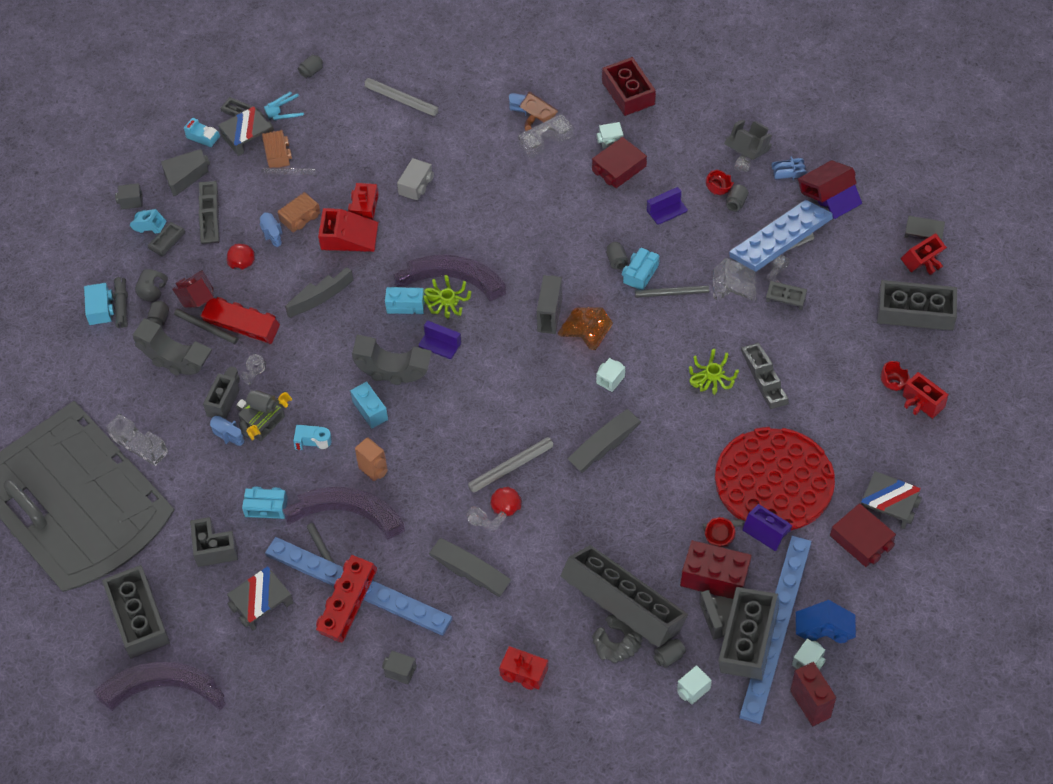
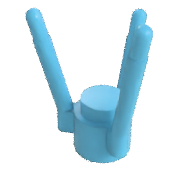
M288 92L264 106L268 118H273L276 121L283 118L303 116L304 113L278 115L281 113L279 106L293 100L299 94L287 98L292 94V92Z

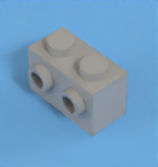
M412 158L397 182L398 194L418 201L420 196L425 193L428 183L433 180L432 164Z

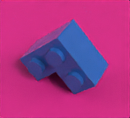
M830 600L823 601L796 611V635L810 641H816L821 637L827 636L837 643H846L848 640L856 638L855 614Z

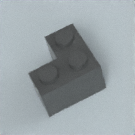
M210 517L190 521L193 556L198 567L238 560L237 545L232 531L215 534Z

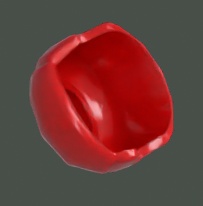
M720 170L711 171L705 181L708 190L712 194L719 196L725 195L734 184V182H731V175H726Z
M234 244L227 252V264L232 269L240 268L241 270L251 266L255 260L253 249L246 244Z
M889 361L884 364L880 375L883 385L893 391L903 390L906 382L910 380L908 369H902L898 361Z
M503 487L497 489L492 494L490 505L496 514L512 516L517 510L521 509L522 499L516 490L510 487Z
M723 517L713 518L707 523L705 529L707 541L711 545L722 548L730 545L736 534L732 522Z

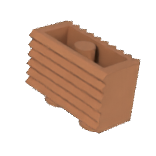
M282 130L263 133L262 137L269 169L289 166V159H292L290 149H286L289 146L288 137L283 135Z
M305 192L292 200V202H289L281 210H278L280 222L293 233L296 230L302 229L310 220H315L320 214L319 204Z
M367 437L355 447L359 469L364 474H367L372 481H376L378 478L381 479L386 475L388 470L384 450Z

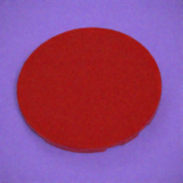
M762 427L737 436L724 448L717 461L715 484L722 503L737 519L746 521L748 513L760 504L792 525L791 530H795L815 521L826 510L833 496L835 474L832 463L825 455V451L806 435L787 428L772 429L770 427Z

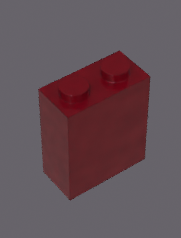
M621 137L592 158V171L594 174L600 175L608 185H612L615 188H618L647 167V155L624 137Z
M833 160L798 178L801 193L820 202H824L857 184L854 169Z
M860 503L831 528L830 537L865 567L871 563L873 565L876 564L881 558V554L884 551L889 552L895 545L896 534Z
M814 661L796 669L790 692L813 727L831 718L836 696Z

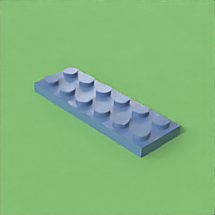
M804 200L729 251V256L756 272L832 220V213L808 200Z

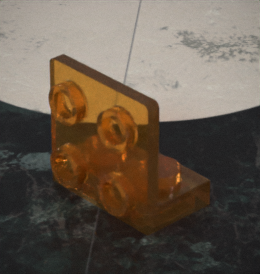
M576 307L571 311L558 335L561 337H581L589 349L596 350L613 322L603 308Z

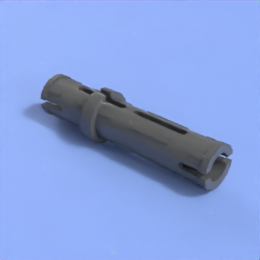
M117 277L114 279L115 291L113 293L116 315L115 326L119 328L121 323V328L128 326L126 306L128 293L126 291V279L122 278L121 282V277Z

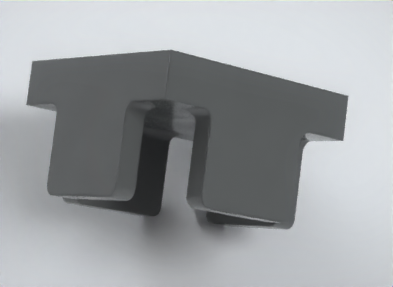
M742 119L734 124L731 135L726 138L724 144L754 160L771 149L772 144L769 142L772 135L767 134L768 127L756 121L752 122L749 132L744 130L745 120Z

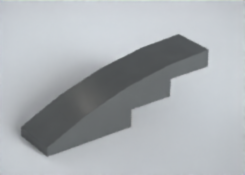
M217 181L199 182L201 244L219 242Z
M346 267L335 278L328 275L317 286L309 283L285 305L287 316L291 318L306 312L339 293L353 281L352 270Z
M755 343L741 347L742 354L769 408L774 409L788 405L789 399L781 388V381L773 370V363L761 345Z
M626 409L593 434L567 459L583 473L595 460L599 461L611 448L615 449L641 421L631 411Z
M439 538L429 553L431 557L456 575L464 576L475 585L483 586L498 597L502 595L511 581L510 578L483 560L442 538Z

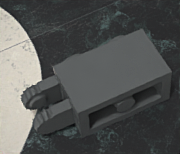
M229 367L224 375L218 373L203 403L207 417L221 416L226 419L240 391L238 387L240 377L237 374L236 367Z

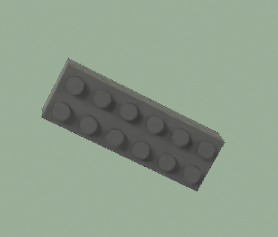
M591 545L569 556L560 575L568 584L575 586L585 596L597 602L601 608L608 610L618 620L626 623L633 631L641 634L657 647L678 635L688 616L686 612Z

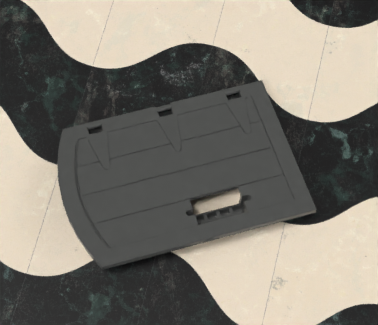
M75 401L0 451V519L62 592L96 581L130 561L157 536L174 512V508L132 462L124 456L120 449ZM82 418L88 423L85 427L79 423ZM116 455H118L122 460V462H120L118 465L112 459ZM27 488L48 514L43 516L42 512L23 490ZM151 492L157 498L153 503L147 497ZM13 498L26 512L33 524L27 528L6 504L7 501Z

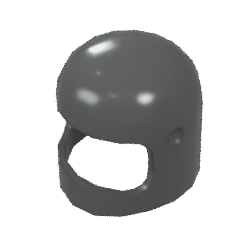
M144 269L135 287L137 296L148 302L156 301L160 298L161 291L154 286L153 281L155 277H160L164 283H159V288L164 287L168 277L161 272Z

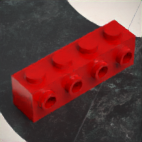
M221 297L212 298L207 301L201 314L202 319L209 324L272 344L280 326L276 316L273 314H262L252 307L246 309L239 303L233 302L231 304Z
M351 555L350 559L346 560L342 576L335 582L332 597L327 599L326 609L317 620L316 630L321 635L343 643L377 572L374 563Z

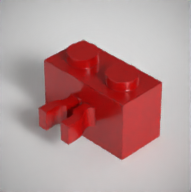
M356 183L355 190L351 192L352 204L349 203L348 212L374 220L379 196L377 184Z
M935 233L911 248L900 259L911 273L925 265L929 275H932L936 271L933 266L937 271L943 267L941 262L936 260L935 257L947 247Z
M917 372L906 382L902 396L907 399L904 405L906 409L909 406H916L913 410L915 416L922 410L933 419L945 408L949 394Z
M509 646L499 667L500 676L507 682L513 683L516 681L521 683L526 689L533 690L535 688L539 690L548 671V660Z

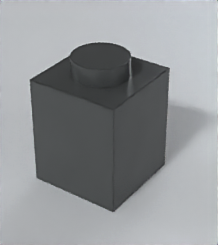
M139 183L118 186V193H115L116 203L120 204L121 210L143 207V197Z
M391 651L389 657L384 659L382 665L385 677L408 685L417 667L415 658L395 651Z

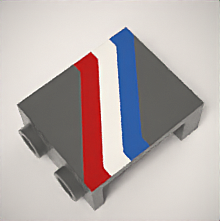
M254 106L218 125L222 138L238 156L244 153L243 144L263 133H270L274 130L271 122H267L261 111L258 112Z
M875 471L863 496L861 505L867 510L871 508L902 520L901 528L905 529L907 523L911 524L915 513L912 512L913 508H918L922 497L919 496L921 488Z
M268 566L227 594L230 601L227 604L233 613L238 612L240 615L239 620L245 628L249 626L252 631L256 629L254 624L256 620L282 602L286 607L293 604L290 592Z

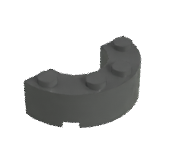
M146 318L142 320L133 334L135 346L149 357L155 366L165 367L175 375H179V373L184 375L198 373L212 351L211 348L196 341L193 345L180 344L167 336L162 330L161 325Z
M357 334L352 358L357 367L370 375L372 379L376 381H390L394 385H400L401 382L409 383L419 380L427 373L432 351L413 347L407 353H391L379 347L376 343V338Z

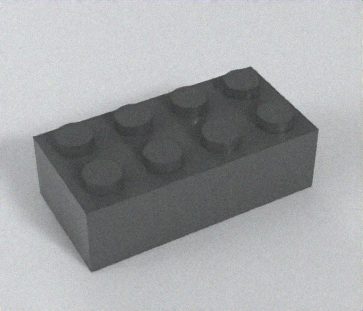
M881 280L878 292L877 323L953 331L957 318V287Z
M142 565L102 579L124 647L130 659L170 644Z
M736 587L719 657L721 673L763 680L779 610L777 593Z

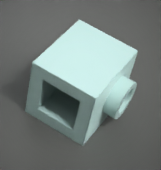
M620 122L599 125V133H596L597 142L601 143L603 149L623 137Z
M609 358L606 363L600 365L596 373V383L613 392L625 377V366L619 361Z
M806 639L794 656L792 666L799 669L814 661L820 670L826 660L823 658L825 649L818 642Z
M696 665L678 681L677 692L683 700H688L693 704L710 690L712 680Z

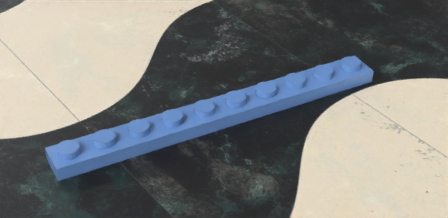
M796 536L791 537L775 592L778 594L779 610L763 680L750 679L740 719L761 724L812 542L810 540Z
M277 537L274 538L265 552L266 556L332 586L335 585L338 578H341L343 573L342 566ZM373 580L363 599L442 636L453 619L451 615Z

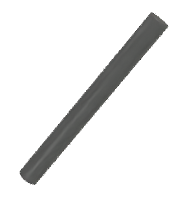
M709 285L635 290V297L709 293Z
M176 309L174 312L175 316L233 344H236L239 340L238 337L180 309Z

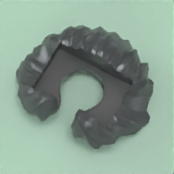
M613 614L608 615L606 618L607 624L610 628L619 629L624 633L623 641L620 643L611 642L608 639L605 628L599 627L592 636L593 644L596 646L600 659H607L617 663L634 656L638 652L643 636L633 631L630 626L618 620Z

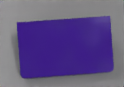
M853 185L824 202L818 201L820 206H827L829 212L832 213V218L836 219L861 205L862 201L856 185Z
M679 187L647 200V212L657 225L688 211L681 201L682 191Z
M428 320L424 324L425 335L420 341L419 347L452 359L461 345V334Z
M758 504L748 513L742 530L776 551L782 538L790 532L792 525Z

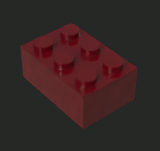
M633 57L602 68V83L624 116L655 105L656 90Z
M691 540L682 570L680 586L701 592L709 590L710 594L734 599L736 587H745L752 555Z

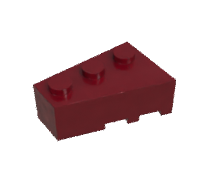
M203 270L190 278L179 280L175 283L176 287L172 289L184 308L200 307L214 297V288Z

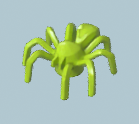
M448 275L444 276L447 288L442 291L437 287L436 280L432 279L434 289L426 288L424 290L425 295L423 296L424 302L428 305L431 314H438L444 305V316L447 319L450 318L448 307H451L454 314L461 316L463 308L459 307V312H457L454 306H457L459 300L467 301L471 298L470 290L466 298L457 296V294L465 290L466 281H463L462 288L459 291L454 292L451 289ZM441 303L437 311H434L432 307Z
M715 349L711 350L707 366H701L698 363L697 356L693 357L695 365L705 370L694 373L693 367L689 366V373L692 376L690 384L695 388H699L700 392H703L713 382V395L717 393V380L722 388L731 389L735 382L734 379L737 378L739 373L737 369L730 378L723 375L725 371H722L729 354L725 353L721 364L713 363ZM721 378L731 381L729 386H725Z

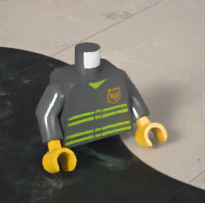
M284 392L278 398H275L277 401L276 408L269 414L252 409L246 404L245 400H240L236 408L240 411L239 426L242 435L251 438V440H254L255 436L261 442L285 417L282 406L288 407L287 402L292 401L291 396Z

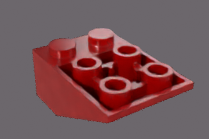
M323 208L318 235L321 250L375 252L379 223L343 209Z

